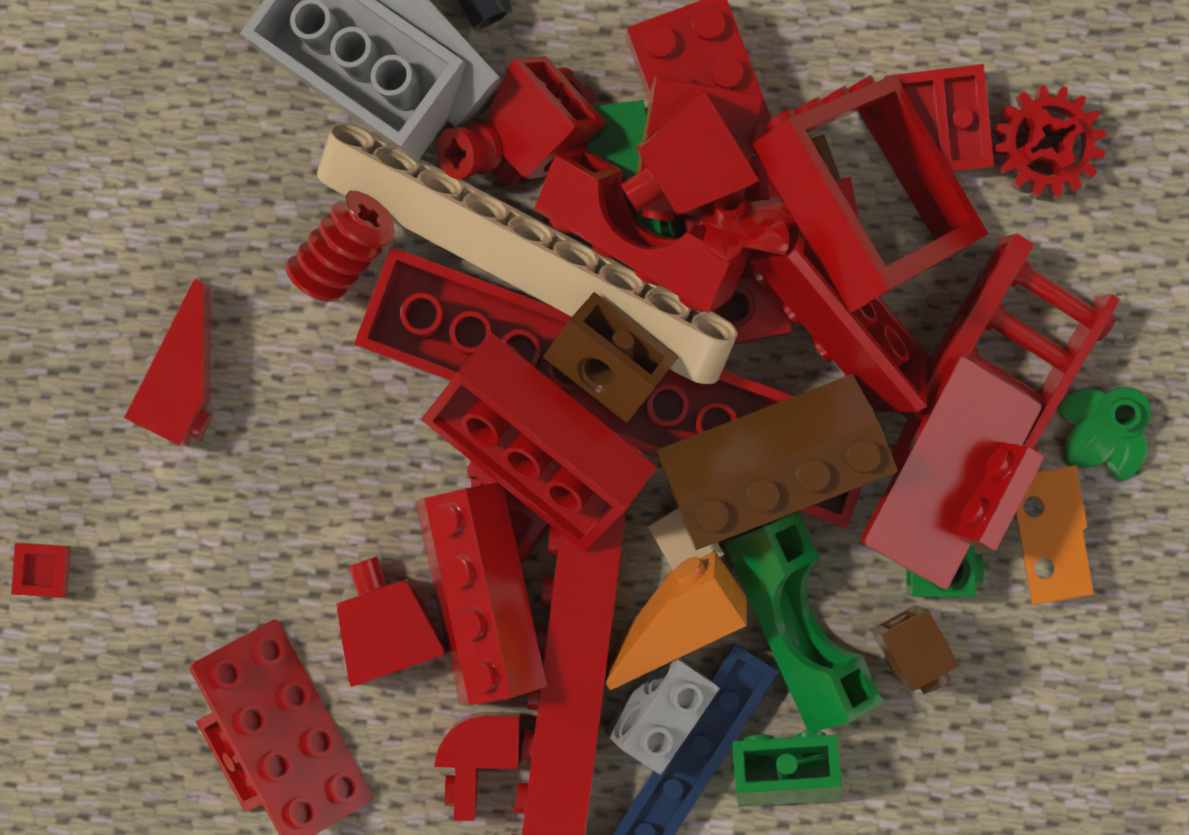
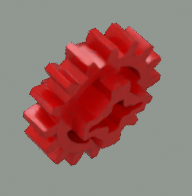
M1046 85L1040 86L1035 92V100L1024 91L1016 97L1020 110L1007 105L1001 114L1009 123L997 124L992 131L996 136L1003 138L1002 143L993 147V155H1004L1006 162L999 167L998 172L1004 174L1013 171L1016 177L1011 187L1016 190L1025 182L1030 184V197L1032 198L1038 197L1044 188H1048L1051 199H1057L1062 195L1063 184L1070 192L1074 193L1082 188L1078 175L1086 179L1094 177L1097 171L1089 162L1100 161L1106 154L1102 149L1095 147V142L1107 136L1106 130L1093 129L1091 124L1100 116L1099 111L1085 114L1082 107L1085 104L1086 97L1081 95L1073 102L1067 100V87L1064 86L1057 90L1054 97H1050ZM1048 110L1060 112L1069 119L1063 120L1051 117ZM1022 121L1027 135L1024 146L1017 150L1016 134ZM1064 131L1067 132L1059 140V143L1055 145L1054 149L1051 147L1045 150L1040 149L1035 153L1031 152L1032 149L1039 145V141L1045 135L1047 137L1053 134L1057 136ZM1080 135L1081 151L1075 163L1076 157L1072 149L1075 138ZM1034 163L1048 167L1054 176L1039 174L1031 170L1028 165Z

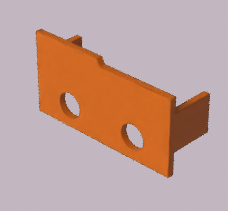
M1077 465L1037 471L1016 511L1031 604L1035 605L1094 595L1083 530L1087 528V521ZM1032 496L1038 497L1043 503V511L1037 517H1030L1024 511V502ZM1042 558L1049 559L1054 565L1053 574L1046 579L1038 577L1034 571L1036 562Z

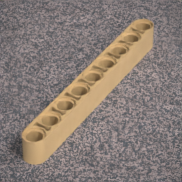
M338 123L330 128L317 170V177L326 186L345 196L349 190L360 191L371 196L389 212L393 222L571 317L589 296L595 292L678 357L670 368L672 371L702 384H713L719 380L738 335L736 328L726 319L713 312L695 311L684 306L679 301L678 295L663 286L644 282L636 276L633 270L597 254L588 246L460 179L457 180L449 177L443 170L422 159H419L417 163L385 140L364 128L348 123Z

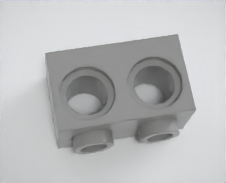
M678 658L642 675L604 732L620 749L661 775L720 687L703 673L681 658Z

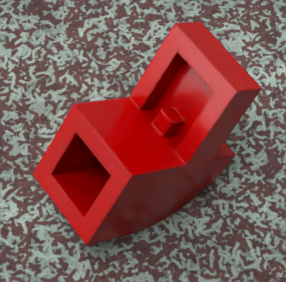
M521 712L475 713L458 721L443 738L436 753L434 767L455 768V775H446L444 792L445 806L454 807V821H475L478 768L518 769L520 761Z

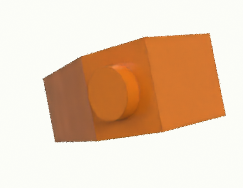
M716 551L701 558H688L668 574L608 653L605 684L609 690L617 688L746 626L747 597Z

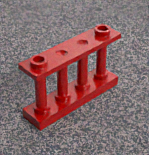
M1018 233L1001 237L929 359L927 407L919 412L898 413L913 423H921L954 359L958 356L965 357L1041 404V410L1022 445L1038 452L1039 448L1035 446L1095 342L1103 340L1114 326L1116 315L1113 312L1121 299L1113 294L1097 296L1089 305L1030 267L1031 261L1027 259V256L1035 245ZM1018 284L1079 322L1064 349L1004 311L1005 305L1001 303V300L1010 285L1013 287ZM992 328L1053 366L1038 393L978 355L979 349L975 347V344L984 329L987 331Z

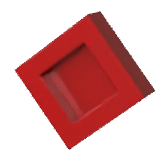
M15 543L11 594L56 598L67 597L71 546Z

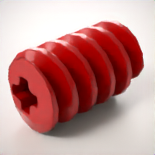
M349 190L346 194V202H336L331 208V215H327L320 220L319 228L310 232L308 242L300 244L296 255L286 261L285 270L292 283L303 293L316 300L334 302L342 298L346 294L348 287L358 280L359 274L369 267L370 262L378 257L382 248L393 239L395 228L389 212L377 200L360 191Z

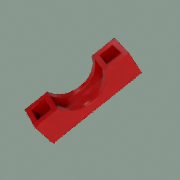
M581 145L554 156L534 207L535 211L549 218V223L554 228L564 233L576 234L591 243L592 249L597 254L605 258L617 259L633 268L638 278L652 285L663 286L678 295L679 301L692 310L709 313L730 301L751 255L752 248H744L738 257L729 263H725L706 249L703 242L706 232L704 224L686 232L681 238H667L657 235L640 224L630 211L624 191L620 185L623 183L622 169Z

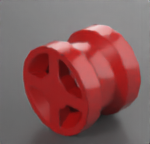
M485 122L469 124L465 128L458 126L446 129L440 135L437 142V157L440 166L449 177L457 180L471 177L475 173L484 174L492 172L499 166L502 159L503 147L497 131Z

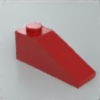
M195 278L124 416L125 419L184 447H188L191 439L199 442L212 419V414L206 411L211 401V287Z

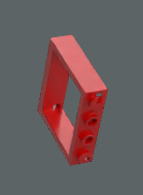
M895 74L877 82L870 75L849 88L843 86L823 99L816 97L795 111L790 108L770 119V122L767 124L770 132L751 144L752 149L849 313L943 262L989 234ZM857 111L861 114L934 238V241L888 266H885L807 134Z

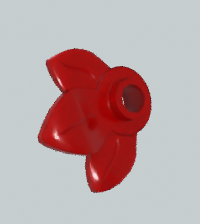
M729 194L703 205L701 210V220L706 227L703 240L704 245L712 255L725 263H729L738 257L744 248L757 249L783 256L787 255L789 249L788 229L798 226L785 203L774 200L747 201L736 194Z

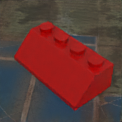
M798 226L788 229L789 249L787 255L783 256L757 249L752 250L749 257V266L758 282L764 287L769 285L782 299V306L787 316L796 325H804L813 336L817 351L827 362L831 363L834 361L845 374V377L851 374L854 375L867 401L876 412H919L927 407L929 355L881 297L849 313Z
M492 332L456 373L421 418L422 422L583 552L627 510L657 469V466L644 457L643 453L636 446L623 440L606 426L598 415L585 409L564 392L555 380L542 374L521 357L512 345L503 342Z
M495 482L415 501L458 702L466 705L514 698L547 687L504 487Z

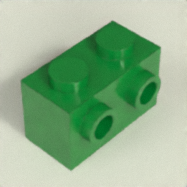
M806 731L796 734L793 738L775 739L772 735L758 734L747 736L743 741H732L735 792L738 807L842 800L838 735H826L822 731Z

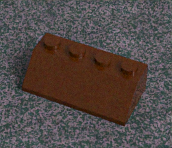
M853 374L655 450L695 550L898 472L879 421Z

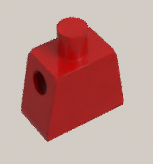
M546 56L516 58L509 64L485 119V123L490 124L497 131L503 147L501 162L492 171V174L500 182L510 186L516 185L522 176L527 179L546 177L556 154L579 145L585 147L607 123Z
M700 89L635 147L647 168L620 185L637 212L665 195L676 214L679 215L758 182L759 179L706 92Z
M378 556L348 566L358 596L336 603L348 681L351 687L445 655L448 652L441 635L409 578L387 585Z

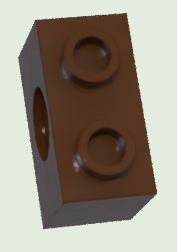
M595 292L589 296L571 317L543 356L544 359L626 423L678 359L676 355Z
M914 605L870 629L898 683L912 692L921 689L923 694H927L942 687L951 680L948 672L959 667L928 609Z

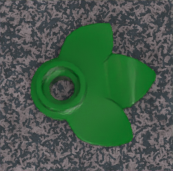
M1121 386L1105 393L1087 387L1073 391L1060 402L1057 410L1068 422L1074 424L1064 446V462L1066 465L1088 468L1101 465L1106 461L1111 473L1119 482L1129 479L1138 471L1148 452L1143 431L1151 419L1150 403L1141 391L1133 387ZM1121 405H1130L1134 408L1135 415L1131 420L1123 422L1115 417L1116 409Z

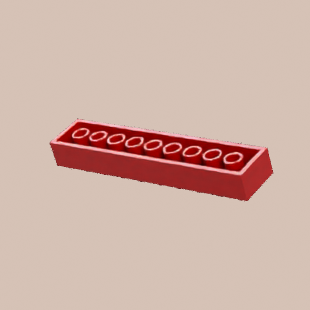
M391 246L353 344L362 350L450 382L492 332L503 342L512 345L521 357L542 374L555 380L564 392L585 409L598 415L602 422L623 440L636 446L644 455L658 459L655 450L794 397L722 370L717 382L702 384L687 379L669 369L626 423L543 358L571 319V316L553 306ZM862 486L801 509L798 512L841 528H847Z

